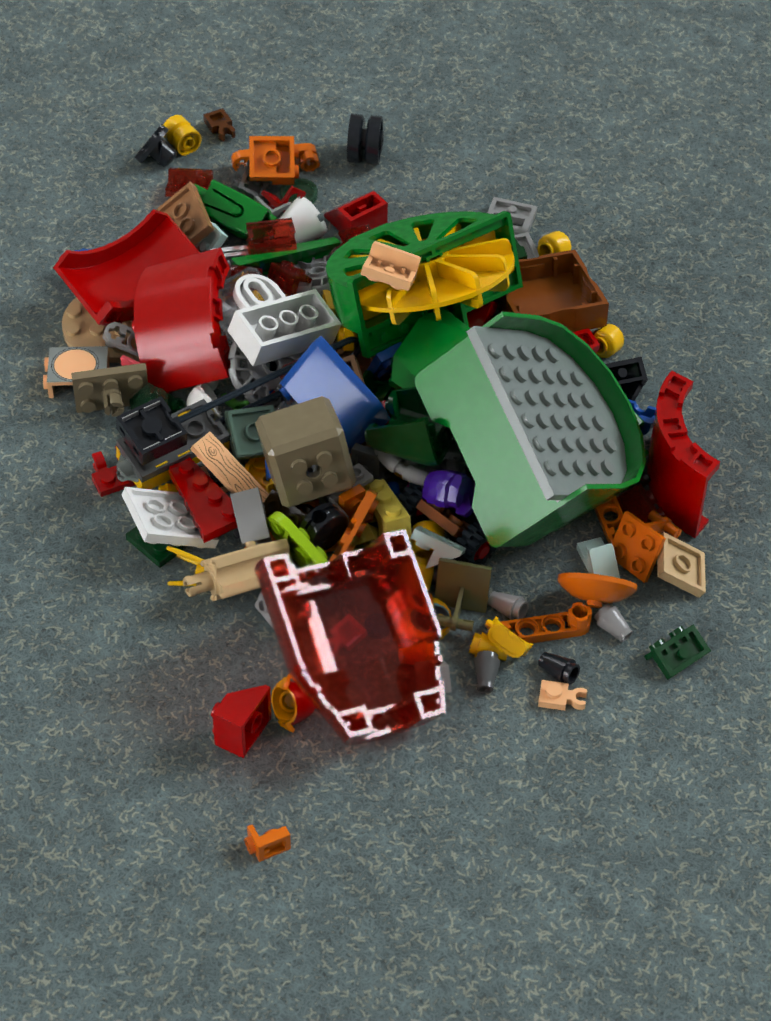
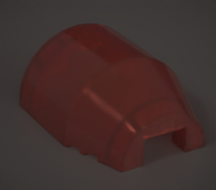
M406 529L382 533L364 549L341 553L333 561L296 568L294 563L291 564L288 553L264 557L256 564L254 571L289 676L345 745H359L393 736L428 723L446 713L444 680H441L440 664L443 663V655H440L439 639L442 638L441 627Z

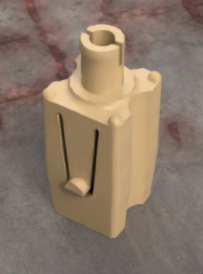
M287 539L257 545L255 541L245 542L246 548L202 560L200 565L204 567V572L191 576L188 575L183 578L184 586L196 583V586L185 589L186 594L189 597H194L195 595L210 591V599L217 601L296 576L297 571L290 557V547Z

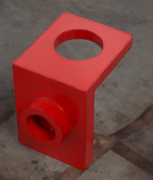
M291 186L282 200L265 190L261 194L269 201L268 205L275 209L288 203L289 198L293 194H297V197L300 196L301 199L306 195V192Z

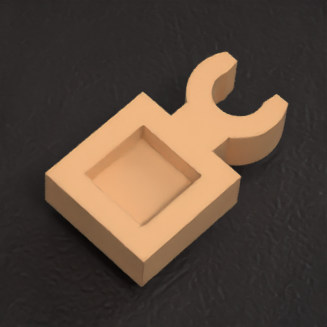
M542 680L538 707L565 711L566 704L577 710H584L586 701H580L577 698H586L587 689L575 688L574 690H568L569 683Z

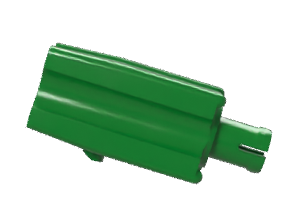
M211 180L208 190L194 184L197 187L210 221L215 223L220 229L255 245L258 242H263V237L278 220L265 206L216 180Z

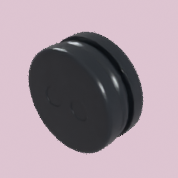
M326 502L311 510L303 519L300 527L308 533L310 542L315 547L319 546L325 551L335 545L343 536L348 526V518L335 504Z

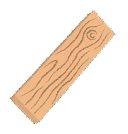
M208 432L192 445L190 450L231 494L258 487L262 502H265L269 495L268 492L211 432Z

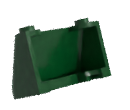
M416 387L392 390L388 400L385 401V409L388 415L390 414L391 420L385 426H378V424L373 423L365 430L367 445H370L374 450L426 466L440 465L455 440L450 428L430 419Z

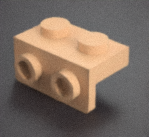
M374 241L360 275L366 276L374 282L389 284L396 290L409 291L415 280L421 257Z

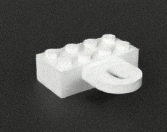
M247 274L240 277L233 289V299L239 310L234 312L227 331L253 367L305 352L320 335L329 344H333L341 327V322L316 289L286 297L274 281L258 274ZM249 288L256 289L265 301L258 300Z

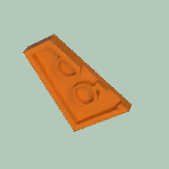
M370 488L367 490L329 563L338 567L342 558L348 560L354 549V546L350 545L354 536L360 538L367 525L363 522L366 514L372 515L379 503L375 499L378 494Z

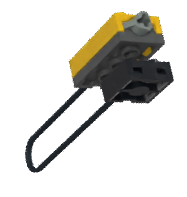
M348 337L330 345L334 350H337L348 344L357 343L350 355L354 354L357 357L361 352L357 337ZM296 362L209 403L202 399L171 414V409L162 396L117 416L116 429L122 436L116 440L118 480L123 482L127 480L133 481L137 488L153 489L171 480L169 476L170 466L188 458H191L196 464L201 462L190 448L208 432H211L229 451L230 434L223 426L226 423L223 416L214 421L212 408L288 373ZM278 390L240 409L260 407L283 396V394Z

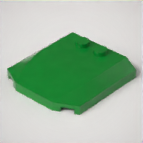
M440 308L442 319L440 321H436L434 311L419 318L391 358L389 385L395 389L416 387V375L468 337L466 331L470 327L443 308Z

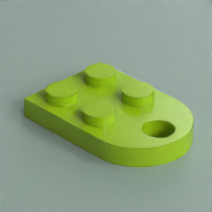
M275 511L266 519L267 526L276 540L287 539L290 547V557L308 576L313 571H323L326 573L328 563L326 553L321 547H315L310 542V537L303 528H297L287 516L279 511Z

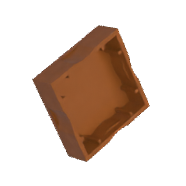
M576 250L546 254L531 259H519L523 287L494 300L498 302L497 309L499 313L503 311L539 315L561 323L572 332L607 326L609 302L598 285L590 278L587 268Z

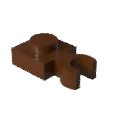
M223 108L203 114L204 123L212 134L219 132V139L222 142L225 141V134L235 138V128L232 126V120Z

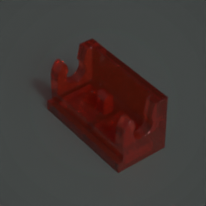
M292 218L246 223L247 243L251 255L297 249L294 236L295 227Z

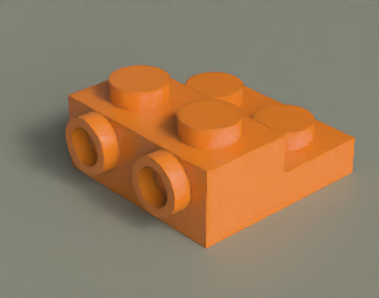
M249 136L250 181H272V185H294L295 179H299V165L294 163V158H299V145H294V136Z

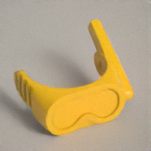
M497 616L493 620H486L484 624L488 629L487 635L490 642L512 658L525 656L534 645L533 643L529 644L510 631L498 620Z

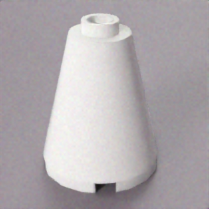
M299 196L266 233L263 241L266 243L267 248L313 241L327 233V226L324 220L322 222L319 221L317 216L320 213L307 198L302 197L300 199Z

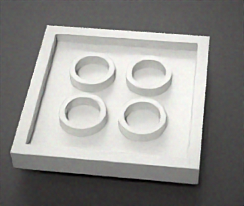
M124 487L122 497L144 542L150 544H171L173 546H193L200 549H216L219 542L218 537L206 543L203 542L201 533L198 528L196 529L190 511H187L184 500L178 492Z

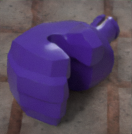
M433 471L424 480L422 498L427 503L441 508H448L458 516L468 518L473 513L472 503L476 483L470 476L459 471Z

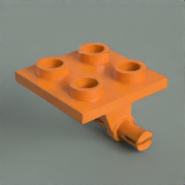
M655 510L651 511L648 515V520L652 521L650 523H644L629 511H625L612 541L616 560L619 565L643 583H646L666 540L661 533L666 531L671 536L678 538L682 530L672 524L670 518L661 516Z

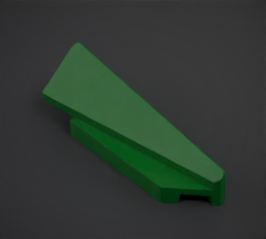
M336 237L250 251V255L230 258L232 279L237 281L240 277L247 274L265 275L281 272L288 265L298 264V261L311 263L314 257L315 259H320L328 256L334 247L340 245V241Z

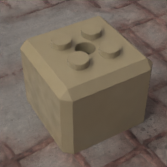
M323 396L259 416L255 422L269 474L282 506L292 508L350 489L356 483L345 434L330 399ZM318 465L316 471L307 472L310 466Z

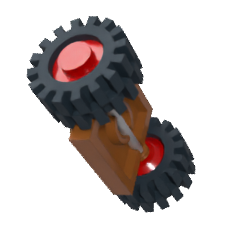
M411 482L409 487L405 486L403 494L400 493L398 497L410 515L411 527L418 522L426 521L429 517L451 535L457 537V544L465 547L466 550L460 557L454 558L456 561L481 565L486 563L487 558L490 559L492 557L491 553L495 552L496 547H492L488 543L479 522L475 521L472 525L464 519H459L448 508H441L427 503L422 498L423 486Z

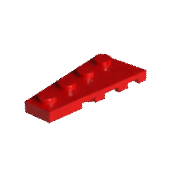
M191 458L169 467V476L179 495L182 496L187 511H190L196 529H199L204 543L238 528L231 498Z

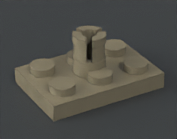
M146 363L71 373L77 413H90L104 409L108 416L111 414L112 417H116L124 412L125 406H140L150 401Z

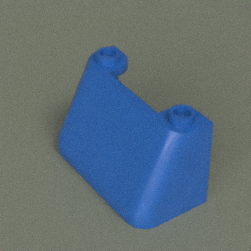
M321 335L311 343L279 382L282 386L279 391L288 401L293 399L299 404L321 396L330 399L343 428L349 454H351V449L355 443L362 444L365 442V430L370 424L376 423L378 426H384L391 420L382 403Z

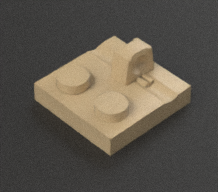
M663 532L661 535L666 540L657 558V577L700 598L706 593L705 553Z

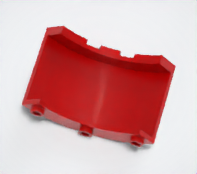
M153 209L133 230L112 243L87 251L66 250L60 256L53 269L97 324L107 326L112 322L122 324L124 321L131 320L132 322L134 320L136 288L139 278L146 267L200 252L167 213Z
M221 247L146 267L139 278L134 299L132 329L135 333L140 363H146L148 387L152 396L229 377L230 361L228 360L230 348L226 335H221L219 322L223 321L222 300L218 298L219 289L224 287L230 267Z
M671 371L665 378L657 399L647 462V475L651 479L648 484L654 500L665 516L670 518L682 531L696 538L709 522V519L702 516L708 481L719 469L720 461L706 453L696 442L692 443L688 437V430L682 415V407L688 393L692 390L694 381Z

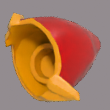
M288 674L274 687L271 703L274 714L279 720L277 721L279 725L293 733L295 731L294 725L302 722L314 713L323 700V693L312 690L305 684L290 681L291 676Z

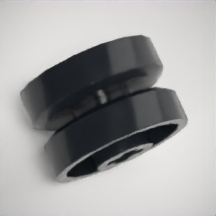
M351 114L347 139V162L360 163L363 151L365 150L367 164L379 165L384 141L383 116L371 115L368 119L367 129H365L364 116L362 114Z

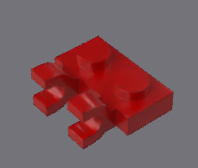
M101 451L92 454L94 461L92 464L96 471L91 474L92 481L101 497L123 490L124 487L135 486L133 481L127 480L123 482L118 480L117 465L108 468Z

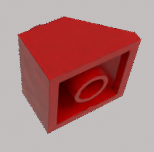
M262 685L227 693L221 702H217L214 705L211 717H213L212 732L214 733L216 746L239 757H245L272 719L270 686Z

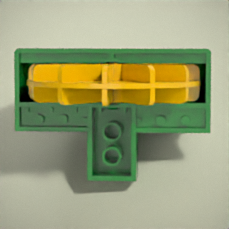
M502 211L495 215L483 212H443L385 223L348 239V242L340 246L330 256L326 264V273L335 315L342 326L358 334L361 353L366 358H370L399 342L402 343L418 319L433 311L436 321L442 320L440 308H443L469 326L467 312L478 309L497 298L523 287L511 214L507 211ZM374 241L421 257L415 280L409 291L396 290L389 284L374 282L366 276L360 275Z

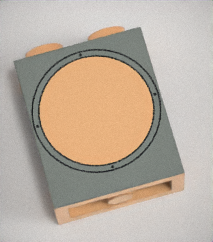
M108 346L49 347V357L44 359V368L47 375H43V389H48L49 398H54L55 386L73 385L71 373L109 368Z

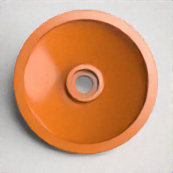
M570 572L558 574L557 578L558 583L573 597L586 601V606L592 608H602L603 604L620 602L637 591L636 583L606 575Z

